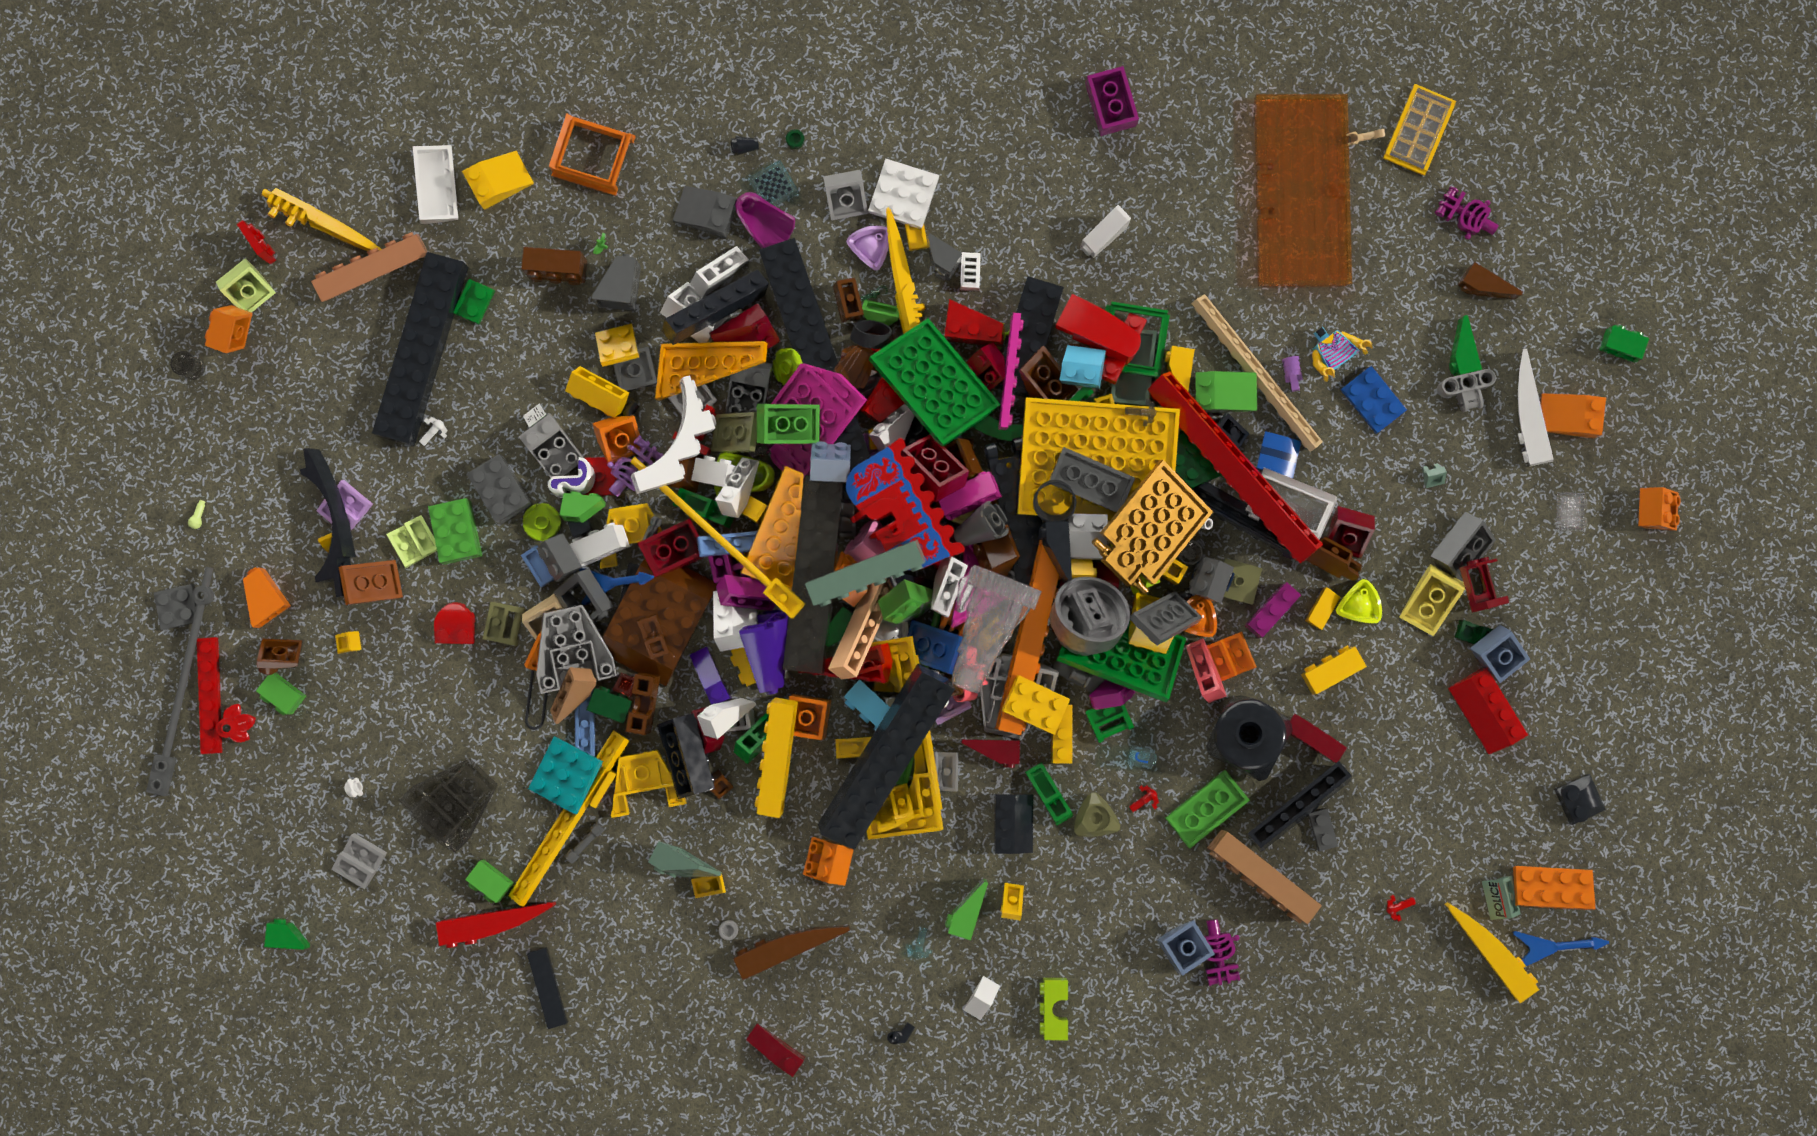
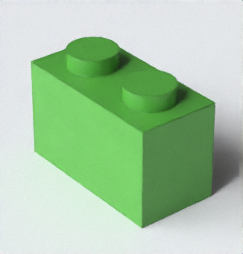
M277 673L268 675L256 690L264 702L268 704L271 702L276 706L275 710L282 715L293 714L306 698L304 693Z
M484 859L477 863L465 879L469 882L468 886L475 891H481L485 894L483 897L490 903L500 902L514 884L512 880Z

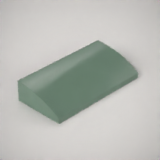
M1143 330L1140 335L1141 343L1139 350L1129 363L1153 367L1157 331ZM1121 372L1116 384H1112L1111 394L1114 403L1149 407L1150 392L1147 389L1151 386L1152 377Z

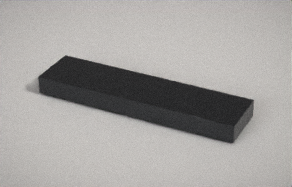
M547 947L528 952L527 956L547 1028L551 1029L567 1024V1017Z

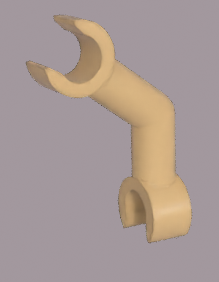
M1379 129L1362 134H1357V132L1348 133L1346 136L1351 137V143H1348V145L1382 138L1385 136V130Z

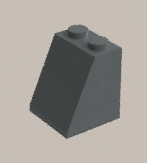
M622 254V256L615 257L592 295V300L598 307L636 311L641 266L637 259L630 254Z

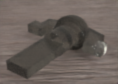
M1146 399L1145 405H1149V409L1125 407V414L1148 416V420L1143 421V426H1147V423L1151 424L1156 416L1154 402Z

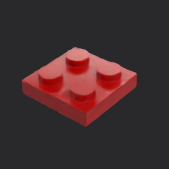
M244 220L237 223V226L256 254L269 264L275 262L276 259L273 256L275 251L269 244L264 242L263 239L265 237L262 232L256 229L252 223L248 224Z

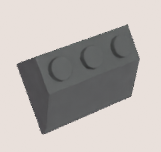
M1465 512L1457 520L1451 531L1446 534L1440 545L1434 549L1430 557L1439 568L1463 582L1460 568L1467 566L1466 562L1481 559L1496 539L1484 520Z

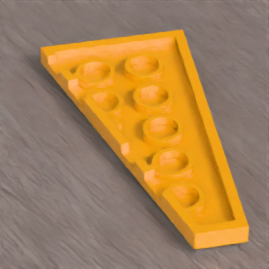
M765 341L661 344L655 399L660 401L682 393L679 383L682 377L690 375L691 380L695 381L696 387L765 363L768 343Z
M785 466L747 559L771 581L778 578L795 593L803 473ZM743 566L742 574L756 578Z

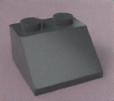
M930 233L927 246L932 269L935 272L934 275L942 281L945 279L950 281L961 264L962 253Z
M563 533L545 540L536 548L555 582H565L582 567Z

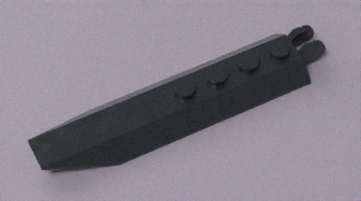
M1205 483L1192 489L1213 511L1212 514L1219 517L1220 520L1226 521L1238 530L1248 533L1256 540L1266 543L1272 549L1282 552L1284 557L1293 559L1290 551L1278 542L1276 535L1265 527L1261 519L1256 521L1248 517L1249 514L1245 510L1248 504L1210 483Z

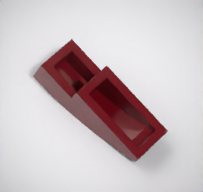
M1294 714L1291 718L1290 723L1293 729L1290 734L1291 736L1336 764L1340 761L1347 747L1299 715Z

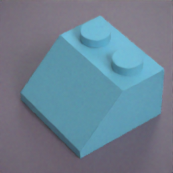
M1067 345L1060 374L1061 383L1100 389L1106 350Z

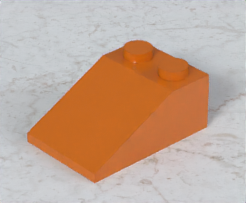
M1541 394L1540 405L1547 432L1593 439L1602 435L1606 397L1574 394Z

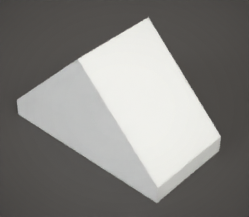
M983 976L963 1010L981 1020L991 1007L1000 985Z

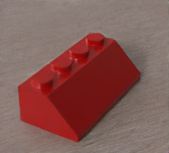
M1488 668L1479 669L1448 688L1488 755L1509 747L1528 736V733Z

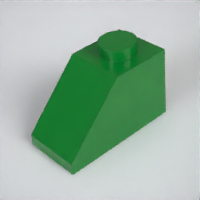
M274 918V921L266 924L264 947L299 950L310 948V943L293 923L286 922V919Z

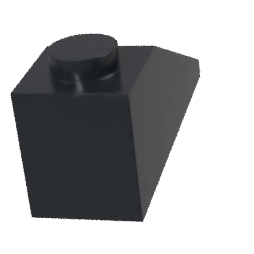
M1069 521L1045 522L1039 528V538L1042 539V545L1062 581H1071Z

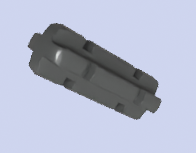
M656 516L652 517L651 525L648 526L643 540L657 534V528L660 527L662 519Z

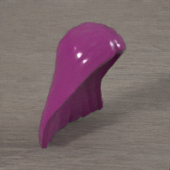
M752 192L742 194L735 203L738 217L761 248L786 241L790 238L795 228V217Z

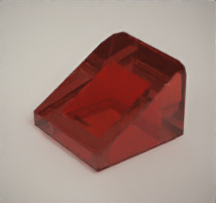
M621 672L613 690L631 697L633 695L634 678Z

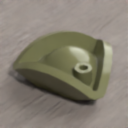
M1094 792L1090 793L1081 804L1075 819L1074 832L1076 835L1083 837L1104 836L1118 832L1121 826L1108 803L1098 793Z

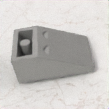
M551 413L519 435L521 441L550 478L553 476H564L578 465L579 457L584 458Z

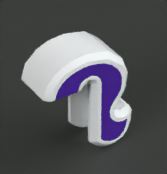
M579 457L578 475L553 476L548 482V488L558 498H563V494L567 491L579 492L582 495L586 494L594 485V468L585 458Z

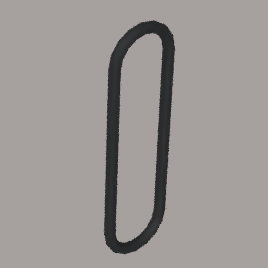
M531 670L525 723L529 729L537 730L544 723L548 693H545L540 725L537 727L530 726L528 715L534 670Z

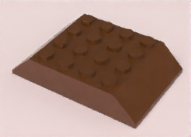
M644 559L635 575H638L639 572L653 575ZM683 567L656 578L654 577L644 585L639 583L630 584L602 638L613 659L638 673L659 675V683L667 687L713 598V591L717 590V583L687 567ZM656 614L669 653L650 659L637 620Z

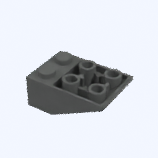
M765 362L730 375L725 414L757 413V404H766L773 363Z

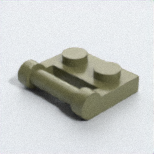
M490 602L483 639L518 646L519 641L517 638L522 614L525 613L526 609ZM510 611L515 612L510 638H504Z

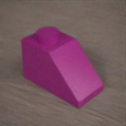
M1105 680L1089 695L1093 709L1098 710L1124 705L1133 697L1135 691Z

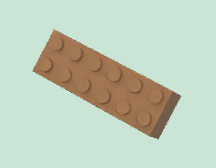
M1220 830L1207 847L1211 851L1209 854L1221 863L1223 861L1226 862L1225 867L1237 875L1240 873L1242 881L1252 887L1256 886L1257 889L1255 891L1264 898L1273 899L1271 903L1284 912L1287 910L1288 913L1286 915L1295 922L1309 924L1321 908V904L1229 832Z

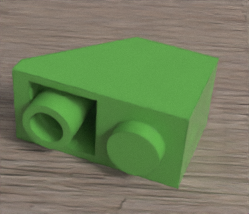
M575 491L564 493L560 516L564 521L583 523L604 508L606 502L600 495L590 493L589 496Z

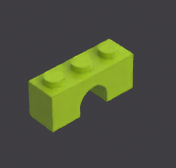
M1043 978V983L1039 984V993L1043 995V1003H1039V1013L1043 1015V1023H1039V1033L1043 1035L1044 1040H1068V1019L1066 1017H1057L1052 1012L1053 1005L1057 1001L1068 1000L1067 978Z

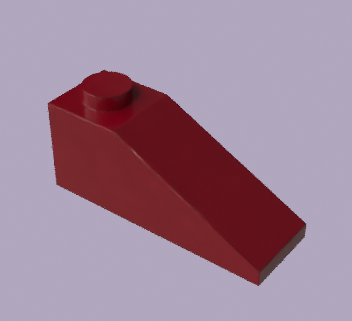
M961 739L962 744L1003 764L1004 768H1015V764H1020L1019 740Z
M758 1023L746 1039L772 1063L792 1077L804 1062V1055Z

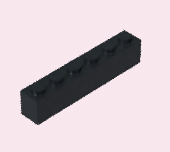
M757 269L665 318L662 332L672 345H675L765 296L769 283Z
M1338 761L1248 833V838L1260 852L1264 851L1351 782L1352 775Z

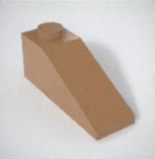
M569 667L550 710L555 724H559L590 696L596 686V678L591 669Z

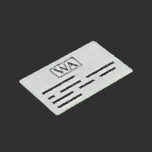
M539 403L523 417L528 426L531 427L543 418L546 413Z

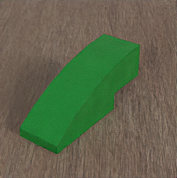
M683 488L679 489L677 495L702 518L730 529L734 517L722 515L717 502Z
M1042 762L1025 772L1057 826L1073 817L1072 811Z

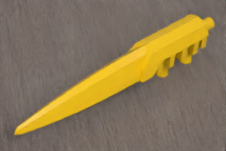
M277 188L272 192L266 189L262 191L261 195L268 198L266 202L268 207L271 208L268 212L271 218H275L277 213L281 211L288 217L285 224L290 227L293 226L296 220L301 221L303 225L309 221L310 227L362 250L370 251L375 248L382 250L372 241L344 223Z
M888 207L886 208L890 259L896 288L895 299L903 334L921 323L919 318L922 317V313H918V311H924L925 304H916L915 302L918 295H913L915 291L914 282L912 283L907 258L891 209Z

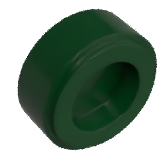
M793 129L787 133L786 143L791 149H799L804 145L805 138L800 130Z

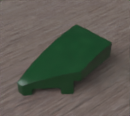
M1459 620L1454 638L1476 644L1493 629L1479 626L1466 620Z

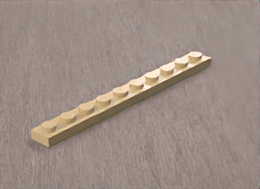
M1204 294L1191 303L1195 307V311L1206 321L1207 326L1218 336L1219 341L1227 347L1231 356L1239 362L1243 371L1257 373V388L1263 392L1267 401L1275 407L1279 416L1287 422L1290 430L1299 437L1302 445L1311 452L1323 443L1208 297Z

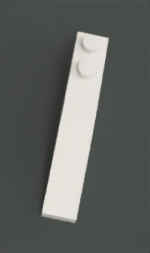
M1523 349L1518 381V414L1521 433H1518L1520 445L1524 444L1525 451L1522 452L1524 462H1528L1529 467L1553 462L1554 459L1528 351Z

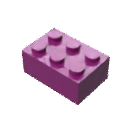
M1124 66L1088 75L1085 86L1100 136L1136 127L1139 117Z

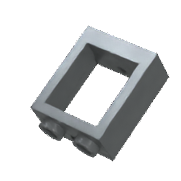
M588 568L577 572L554 591V594L564 609L578 606L579 604L571 592L581 585L596 608V611L589 617L593 624L597 625L596 621L609 615L608 611L614 606Z

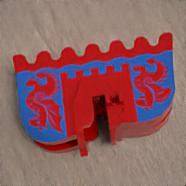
M899 438L884 450L858 464L849 473L846 480L847 494L859 510L850 519L852 523L866 517L873 521H880L893 514L896 520L868 537L869 540L877 539L879 542L881 541L886 552L918 539L926 560L922 567L926 568L941 560L963 553L965 548L960 542L951 543L949 541L954 534V529L951 525H940V521L944 519V511L941 508L932 509L930 507L934 502V493L929 490L921 491L920 486L924 483L925 478L920 473L912 474L910 472V469L915 464V460L912 456H901V451L906 445L904 440Z

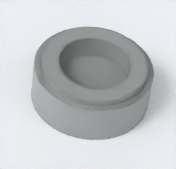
M726 920L719 926V935L724 940H732L738 934V925L732 920Z

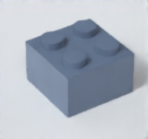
M822 441L812 443L810 480L846 482L850 473L851 445L842 442L836 444H827Z
M1502 625L1497 626L1470 648L1481 666L1488 668L1494 680L1499 683L1503 682L1530 660L1512 631Z

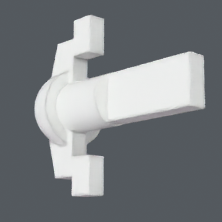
M433 417L424 420L427 424L431 422L434 425L419 441L422 445L425 446L439 430L442 431L440 435L444 439L447 435L445 433L448 430L441 420Z

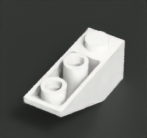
M903 404L890 414L884 422L876 425L873 429L874 431L869 434L879 452L899 438L905 440L915 416L906 404Z
M741 458L715 499L722 515L735 518L740 517L749 500L759 465L758 460Z

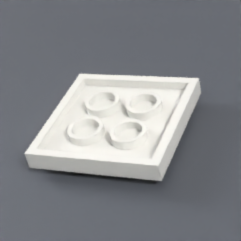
M885 159L868 213L886 218V208L889 207L896 222L909 224V226L921 229L925 222L939 175Z

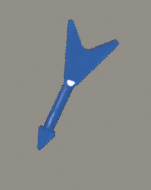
M591 571L605 593L614 586L632 583L644 585L654 578L653 575L639 572L638 575L612 578ZM587 595L583 599L582 605L591 603Z
M1513 931V935L1529 947L1528 953L1522 959L1526 966L1558 950L1590 947L1596 950L1609 944V941L1596 937H1591V940L1556 943Z

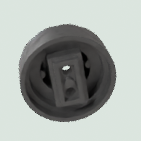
M1078 577L1066 582L1059 589L1050 612V624L1060 644L1071 653L1083 656L1098 654L1112 649L1120 640L1130 621L1129 605L1123 594L1112 584L1095 577Z

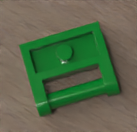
M1125 705L1098 710L1091 708L1085 711L1098 743L1123 730L1134 728ZM1123 717L1124 722L1100 732L1099 726Z

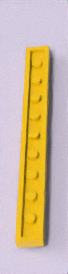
M613 730L596 758L602 760L603 763L578 814H573L566 809L562 810L508 896L518 905L523 907L526 905L587 809L608 772L611 771L627 746L629 740L619 732Z

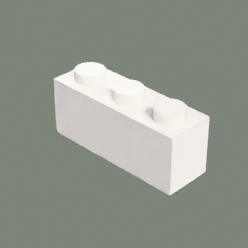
M610 523L604 525L603 530L589 532L587 537L583 538L582 536L573 539V543L569 545L581 566L584 567L630 547L623 525Z

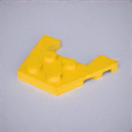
M648 503L612 508L608 512L607 524L623 525L629 544L638 543L643 540L648 526L651 525L650 521L654 514ZM658 527L657 533L662 532L661 527ZM616 553L601 559L600 569L618 566Z
M658 750L619 757L611 818L630 814L627 794L665 788L669 807L687 803L685 797L677 798L670 770Z

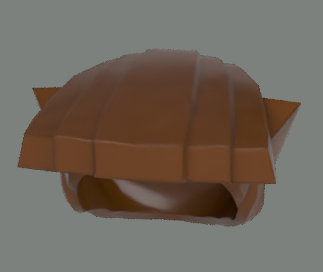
M858 344L849 346L841 351V360L833 371L842 374L856 389H864L869 377L877 373L876 368L869 361L870 356L875 352Z

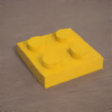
M632 323L595 333L602 367L639 358Z

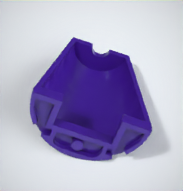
M782 610L762 611L757 615L758 623L761 624L747 625L739 630L759 693L766 692L767 695L777 693L778 688H782L785 682L790 617L785 612H782Z

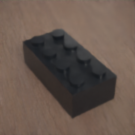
M694 713L657 724L677 798L681 799L715 789L714 778L709 770V760L704 752V742L699 734L698 721L694 717Z

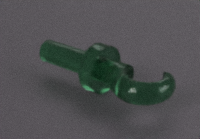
M880 285L876 291L871 290L869 294L861 296L860 299L861 301L869 298L876 299L877 295H880V288L886 290L885 294L888 293V289L886 286Z

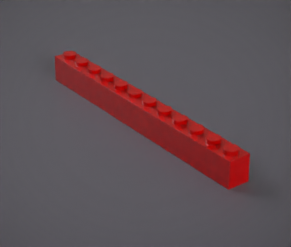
M1171 372L1162 374L1147 389L1152 399L1163 408L1180 409L1179 429L1183 430L1187 434L1189 441L1201 450V454L1206 459H1209L1214 469L1224 476L1227 484L1239 493L1240 499L1252 508V512L1257 517L1261 518L1265 527L1276 535L1278 542L1290 551V555L1294 560L1302 563L1323 545Z

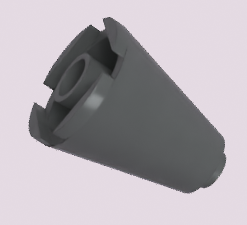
M992 501L983 503L955 529V541L960 542L963 546L1006 536L1008 534V528H1005L1007 518L1003 510L997 504L992 505Z

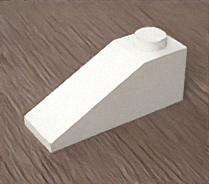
M736 246L696 271L690 284L704 297L717 289L746 264L749 259Z
M953 557L940 562L934 579L931 610L946 618L949 617L968 565Z
M739 698L706 707L697 716L703 734L715 739L720 738L756 706V703Z

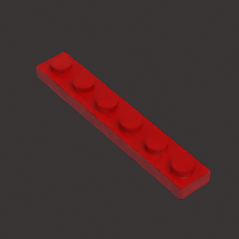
M218 637L197 638L200 754L222 753V737L216 732V725L221 720Z

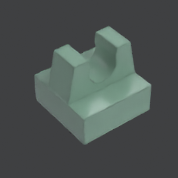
M1436 463L1434 464V469L1431 470L1427 466L1423 467L1424 485L1426 488L1445 484L1447 471L1444 466L1441 467Z

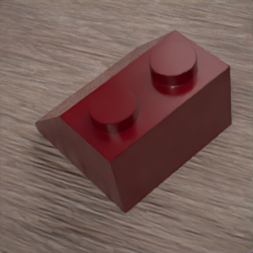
M1337 506L1330 523L1327 538L1351 550L1354 557L1362 558L1375 531V516Z

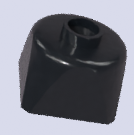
M1239 695L1231 698L1224 708L1212 731L1206 748L1210 756L1258 781H1262L1268 778L1293 729L1291 722L1275 708L1257 699ZM1246 727L1255 728L1259 732L1257 741L1253 743L1245 742L1241 736L1242 730Z

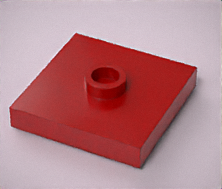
M585 458L594 468L595 481L592 489L583 495L589 496L590 493H594L600 496H615L609 489L617 478L611 474L613 468L607 466L606 458Z

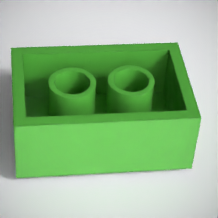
M464 498L428 506L439 563L446 565L482 557L472 503L469 499Z

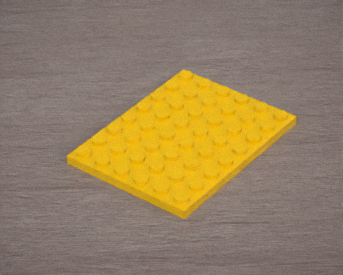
M1026 397L1017 514L1037 515L1033 507L1034 495L1043 483L1049 481L1063 447L1134 477L1135 480L1126 500L1159 460H1164L1176 471L1180 409ZM1047 485L1038 492L1037 501L1044 512L1051 515H1059L1070 508L1073 497L1072 493L1053 485ZM1075 495L1076 509L1073 514H1108V521L1116 514V512Z

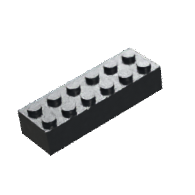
M1027 276L1016 312L1021 313V320H1024L1023 329L1019 331L1018 338H1021V348L1017 350L1016 357H1019V366L1014 372V376H1017L1016 388L1012 390V394L1025 398L1030 397L1019 370L1041 346L1046 348L1064 289L1062 286ZM1007 341L1006 348H1005V351H1004V354H1003V356H1004V358H1005V365H1006V356H1007L1008 341ZM1004 380L995 389L1003 391Z

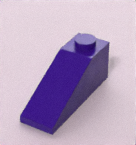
M708 647L690 654L711 705L732 699Z

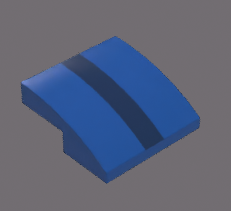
M1265 431L1256 469L1263 471L1265 467L1293 479L1301 441Z

